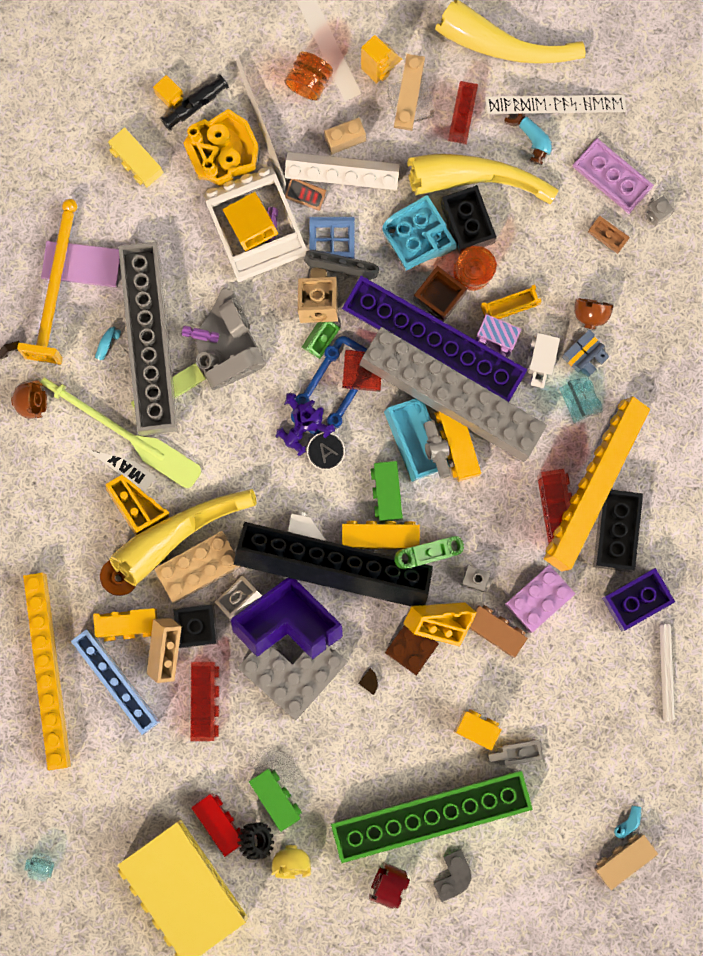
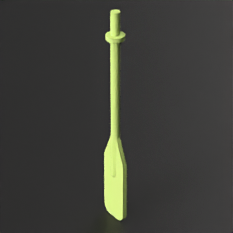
M45 377L41 380L43 386L55 393L54 397L56 399L62 397L129 440L143 462L180 486L191 488L201 474L200 466L161 440L133 435L65 391L66 386L63 384L57 386Z

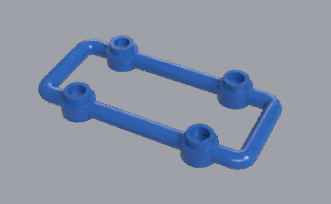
M338 337L333 346L325 349V359L304 393L296 396V402L298 404H305L310 401L309 397L330 363L339 358V349L343 343L363 355L366 353L367 348L349 337ZM362 366L358 368L357 379L336 413L328 416V425L333 424L336 429L341 427L343 414L362 383L371 378L372 372ZM291 412V420L295 423L293 414ZM317 430L316 432H315V431H308V432L312 433L313 435H316V434H318V433H321L322 431Z

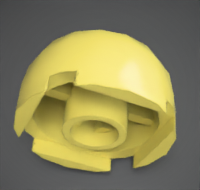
M287 845L285 849L275 854L272 860L271 875L275 874V877L283 879H296L295 876L302 874V878L310 876V858L303 850L297 849L296 845Z

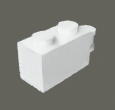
M539 333L536 338H532L530 349L533 352L532 356H528L526 367L529 368L528 373L533 374L530 386L544 388L546 377L550 378L552 376L560 338ZM536 375L542 376V380L535 379Z

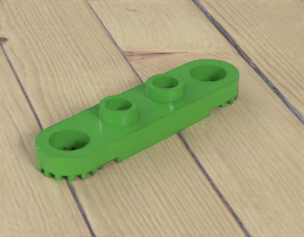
M452 536L399 550L395 555V563L401 569H408L459 555L464 549L463 540L458 536ZM452 541L457 543L456 551L450 548ZM403 554H406L408 556L407 564L402 563L403 561H401Z

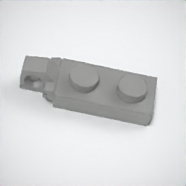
M541 740L504 745L497 748V753L487 754L489 762L499 761L500 766L544 759Z

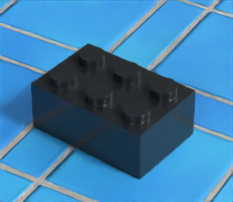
M478 185L441 198V206L452 237L456 242L459 255L495 243L497 237Z

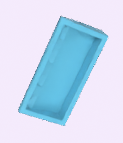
M415 398L387 408L384 414L411 481L413 482L437 473L436 463H433V460H429L425 452V444L428 438L423 424L431 421L425 404Z

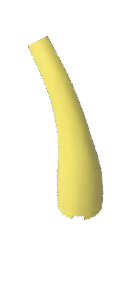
M454 0V2L450 3L442 15V22L440 24L437 23L435 30L441 35L463 47L508 61L558 63L585 58L583 41L566 43L563 46H544L524 42L504 32L460 0Z
M432 154L408 158L407 166L412 167L408 177L412 191H416L415 195L463 185L493 182L521 188L551 205L559 191L544 180L522 169L480 157Z
M253 489L221 496L186 509L134 536L109 559L110 563L117 572L120 570L126 576L124 578L125 581L136 586L192 533L222 516L256 506L255 493Z

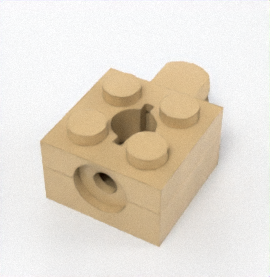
M312 268L309 278L298 279V315L300 323L338 321L336 277H328L326 269Z

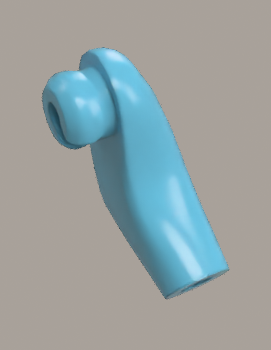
M110 327L105 332L99 342L95 355L96 359H105L112 338L119 339L120 330Z
M631 806L629 818L614 830L616 837L625 838L639 827L642 807Z

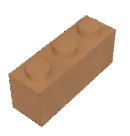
M485 605L483 607L478 606L475 610L477 613L469 629L512 658H515L528 639L524 636L526 632L518 627L512 628L508 625L509 621L502 616H499V618L492 614L493 610Z

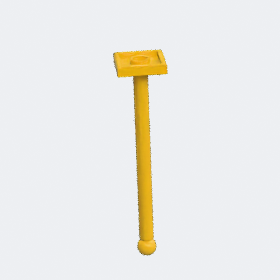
M66 199L62 204L64 211L62 213L36 345L18 343V351L27 360L62 364L63 357L56 348L48 347L74 217L73 213L77 210V203L73 199Z

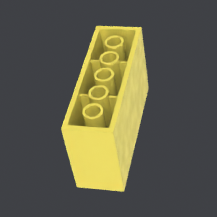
M179 820L118 864L120 868L118 873L124 880H128L130 883L129 889L135 897L139 896L142 901L140 903L141 907L154 918L152 923L157 930H162L165 935L163 938L169 947L173 946L175 949V956H201L244 925L248 919V916L182 820Z

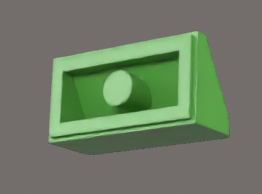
M317 322L301 348L321 359L325 349L329 347L340 327L333 322Z

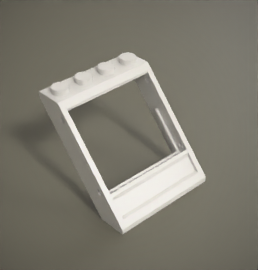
M272 166L263 167L258 172L245 174L238 180L227 181L220 187L210 188L205 193H202L238 282L305 256L306 246ZM275 184L293 233L233 256L223 228H220L213 207L265 185Z

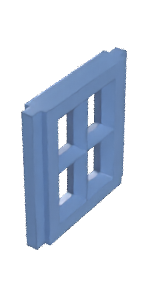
M310 217L309 250H316V241H330V251L322 252L355 259V217ZM316 228H330V238H316ZM334 228H348V238H334ZM334 241H348V251H334Z

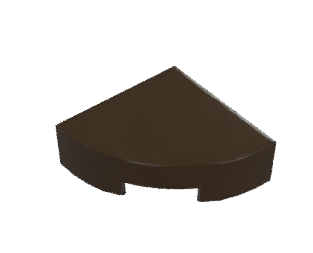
M20 341L3 345L0 349V359L8 357L7 354L11 351L17 352Z
M370 668L359 684L374 695L377 690L378 680L376 674Z

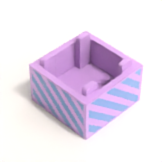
M486 314L475 340L499 354L509 357L522 329Z

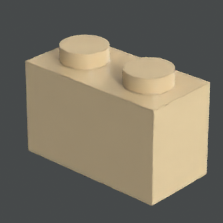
M360 118L324 131L325 140L331 155L366 142V133Z

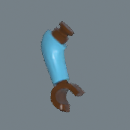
M525 113L518 114L515 119L505 117V124L510 126L519 125L531 140V148L534 149L532 154L534 156L530 158V161L542 165V159H545L546 155H550L552 151V142L549 136L527 116L525 117Z

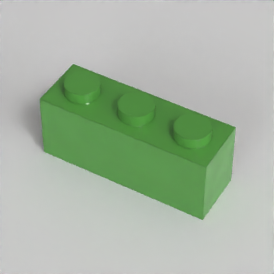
M397 461L374 463V468L370 470L371 480H375L376 487H372L373 499H377L378 506H374L375 518H379V522L402 520Z
M268 768L250 780L249 783L280 832L301 819L300 814L302 811L297 803L292 804L289 797H291V794L286 786L281 787L278 782L281 778L276 770L271 771Z

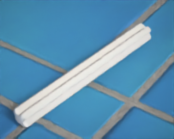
M661 624L660 650L663 719L665 721H673L675 718L671 625Z

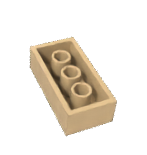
M221 531L156 567L154 570L172 603L176 604L241 566L233 565L235 552L224 532Z

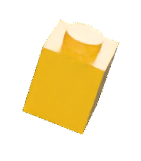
M167 75L153 86L154 93L170 109L181 103L183 99L182 90Z

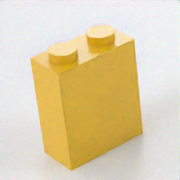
M256 192L248 194L222 209L245 252L278 235L271 218Z

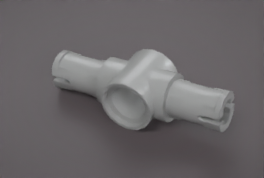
M428 421L423 424L428 438L425 444V452L427 458L436 463L440 479L447 478L451 475L447 463V456H449L450 452L449 445L445 439L442 440V437L439 436L435 421Z

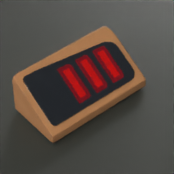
M291 179L285 198L320 211L326 197V190L298 179Z

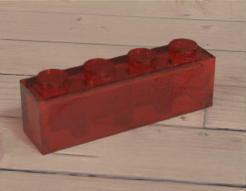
M191 662V741H216V737H219V725H216V717H219L220 709L219 705H216V697L220 695V688L216 686V678L220 677V667L216 666V662Z

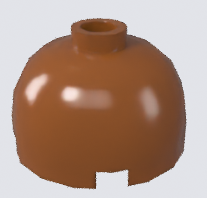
M578 298L575 302L574 313L578 321L585 324V328L596 329V326H602L608 322L614 305L603 302L602 305L601 302H596L597 300Z
M38 380L22 382L16 387L11 398V403L16 412L24 418H42V412H46L47 395L46 391H42L40 386L43 385Z

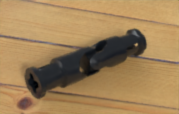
M221 74L217 75L214 81L210 84L206 83L193 95H190L172 108L173 111L165 117L161 116L160 120L168 131H171L173 126L180 121L183 122L200 110L202 106L215 99L218 93L228 89V83ZM190 103L192 108L186 109V106Z

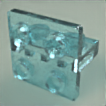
M588 377L570 380L568 384L559 388L574 423L603 412L601 401L597 398L594 392V385Z

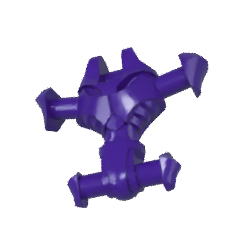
M290 392L286 394L284 405L289 404L294 410L292 414L295 426L290 429L288 434L284 431L283 427L277 429L275 437L283 439L288 448H294L298 452L297 455L301 456L306 452V446L303 447L298 442L303 438L304 432L320 430L324 432L323 437L327 438L329 434L335 432V426L333 424L327 426L321 423L324 409L322 407H319L317 410L314 409V400L305 404H298L295 400L296 394Z

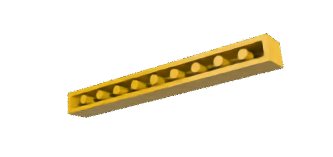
M634 396L623 399L618 404V411L611 418V425L603 434V441L595 450V457L587 466L585 477L580 480L579 488L576 494L572 496L571 504L568 510L564 512L560 526L554 531L552 542L546 547V554L543 559L561 572L572 569L650 411V408Z
M47 574L23 575L47 770L71 767Z

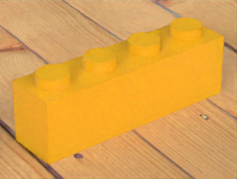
M440 411L434 413L437 424L440 423L442 427L440 436L449 445L450 452L447 457L448 460H452L453 467L450 468L453 478H457V481L460 482L480 476L481 470L468 427Z
M346 521V524H342V545L358 549H405L420 545V525H416L414 521H405L404 525H396V521H385V524H377V521H366V524H358V521Z

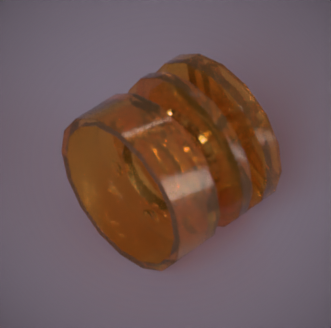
M301 51L297 55V60L293 63L294 68L289 70L284 81L287 87L296 94L309 100L317 101L324 91L323 84L328 83L329 77L333 74V68L322 58L312 53Z
M482 246L468 247L461 252L454 265V278L464 285L467 290L477 291L484 288L496 272L497 264L494 255L490 250ZM472 267H476L475 270H476L477 272H476L475 274H472V273H471V272H472V270H471Z

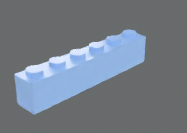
M86 629L71 641L142 735L160 723L91 630Z

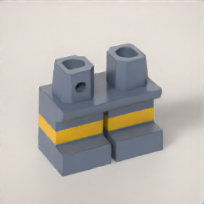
M590 329L562 356L578 373L581 371L588 377L597 370L590 363L593 358L601 365L609 358V355L603 349L605 345L594 337L595 334Z

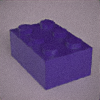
M656 568L602 597L621 632L628 630L675 603L674 598Z

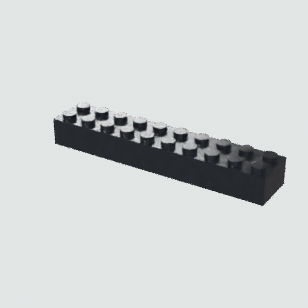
M248 522L243 524L233 564L410 607L426 604L433 566L426 564L401 569L396 565L395 557ZM402 559V560H401V561H403L402 563H404V564H407V563H408V560H405V559Z

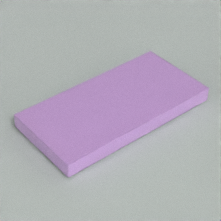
M598 138L593 141L572 165L575 170L628 214L631 213L654 186Z
M46 241L42 279L49 280L57 242ZM68 243L61 281L117 288L120 268L119 249Z

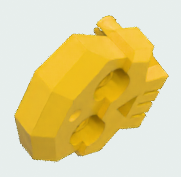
M227 109L210 121L204 119L194 123L187 129L188 135L183 144L199 180H208L222 186L227 181H233V177L250 173L256 169L259 150L258 143L248 122L231 110ZM218 133L222 134L220 138H216L215 135ZM205 154H210V157L207 159ZM228 158H232V159H233L232 162H227L226 160H227Z

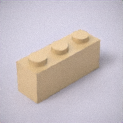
M171 618L153 619L147 675L156 683L175 681L182 626Z
M635 833L628 838L626 845L616 847L612 851L613 855L609 858L603 857L596 863L597 867L594 869L606 886L612 890L655 858L658 853L645 835Z

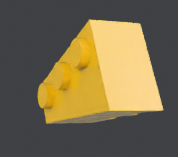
M120 475L105 484L106 491L135 536L169 517L170 512L142 492L140 488L124 475Z
M466 602L411 606L403 624L415 635L460 647L477 612Z
M140 609L107 614L95 613L93 614L95 637L104 638V642L116 641V637L123 636V640L134 639L135 635L142 634L143 637H151L153 619H158L157 609Z

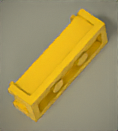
M532 285L529 289L489 303H481L484 317L487 314L500 320L539 306L541 299H538L536 294V286Z

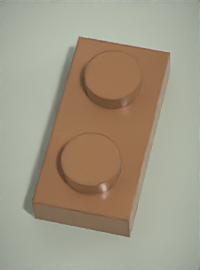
M601 216L597 218L588 230L589 234L617 254L630 239L629 236Z

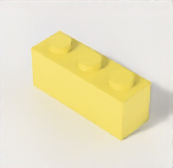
M125 127L108 141L110 153L115 158L119 157L123 161L121 165L127 172L131 170L135 174L133 178L139 185L144 184L147 188L164 174L158 163Z

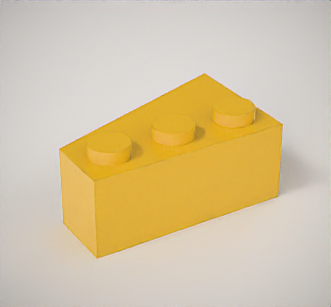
M376 35L361 47V69L376 84L380 80L384 81L389 76V72L402 60L387 43Z

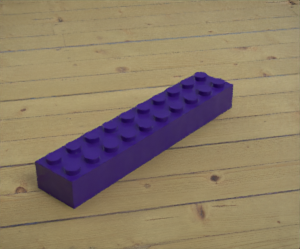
M360 276L342 308L343 311L378 331L381 327L508 402H510L528 370L363 276Z

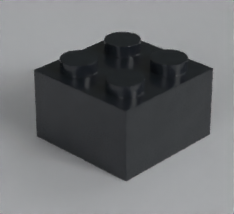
M214 605L173 609L174 621L182 626L179 649L218 644Z

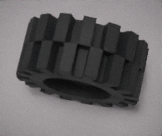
M263 822L244 825L243 829L240 830L242 834L238 835V838L241 839V841H238V845H241L239 850L243 852L242 855L246 859L267 858L271 854L270 851H273L274 847L271 844H274V841L271 838L274 836L270 834L272 830L267 828V824H263ZM255 835L257 837V847L255 845Z

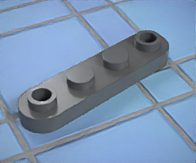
M308 250L304 257V261L309 267L345 273L348 276H363L368 280L377 278L379 267L374 263L322 251Z

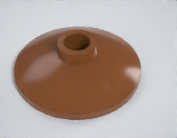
M110 560L103 565L100 571V582L108 593L124 596L131 593L136 587L124 580L126 576L120 570L117 572L110 563ZM115 576H120L121 581H116Z

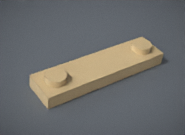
M406 54L394 128L413 130L425 57Z

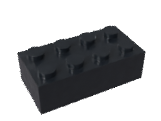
M610 490L598 516L594 568L626 572L635 571L643 493Z

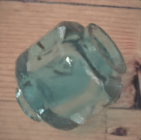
M35 853L31 859L27 858L24 870L28 871L27 876L29 879L45 882L47 878H51L55 862H52L50 856Z

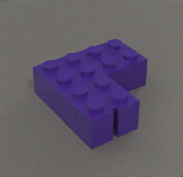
M286 578L230 619L232 632L257 657L287 634L312 659L325 651L326 645L330 647L343 637L342 624L296 579Z

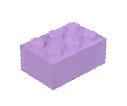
M548 565L504 605L529 633H533L576 593Z

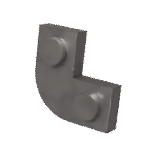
M461 849L443 856L451 875L433 883L441 902L463 893L471 882V870Z

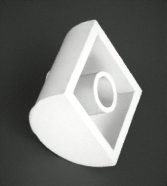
M242 575L215 603L229 619H232L262 597V595Z

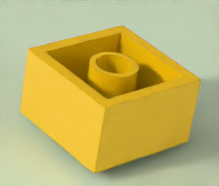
M474 710L463 711L454 732L492 751L502 730L498 727L499 723L489 718L486 721L481 719V714Z

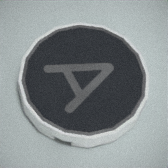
M321 432L310 439L307 446V456L316 468L331 470L342 462L345 455V447L342 440L336 434L331 433L327 438H324V432Z

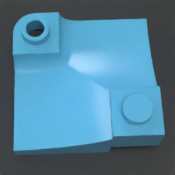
M428 195L393 214L385 221L382 227L385 238L394 249L406 271L430 259L441 258L457 249L456 242ZM391 229L396 230L394 233L389 232Z

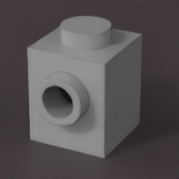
M663 195L648 205L645 213L647 219L656 227L671 217L675 210Z
M467 566L461 585L484 592L485 588H490L492 578L489 577L490 572Z

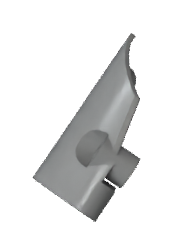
M221 289L212 310L199 328L210 333L211 331L218 333V342L213 343L209 340L196 339L199 352L196 357V364L199 368L203 369L212 390L234 383L266 366L249 331L251 328L249 321L234 291ZM207 357H209V364H208V365L206 364V358H207Z

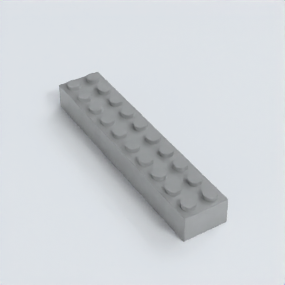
M157 242L118 246L137 432L140 436L178 432L159 247Z
M382 327L359 364L436 411H440L468 427V430L522 462L529 458L547 424Z

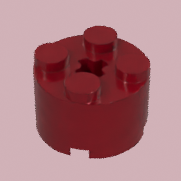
M383 862L384 868L379 867L371 888L374 889L373 895L369 893V900L390 909H398L402 902V897L400 896L403 889L406 890L408 888L410 879L407 878V871Z

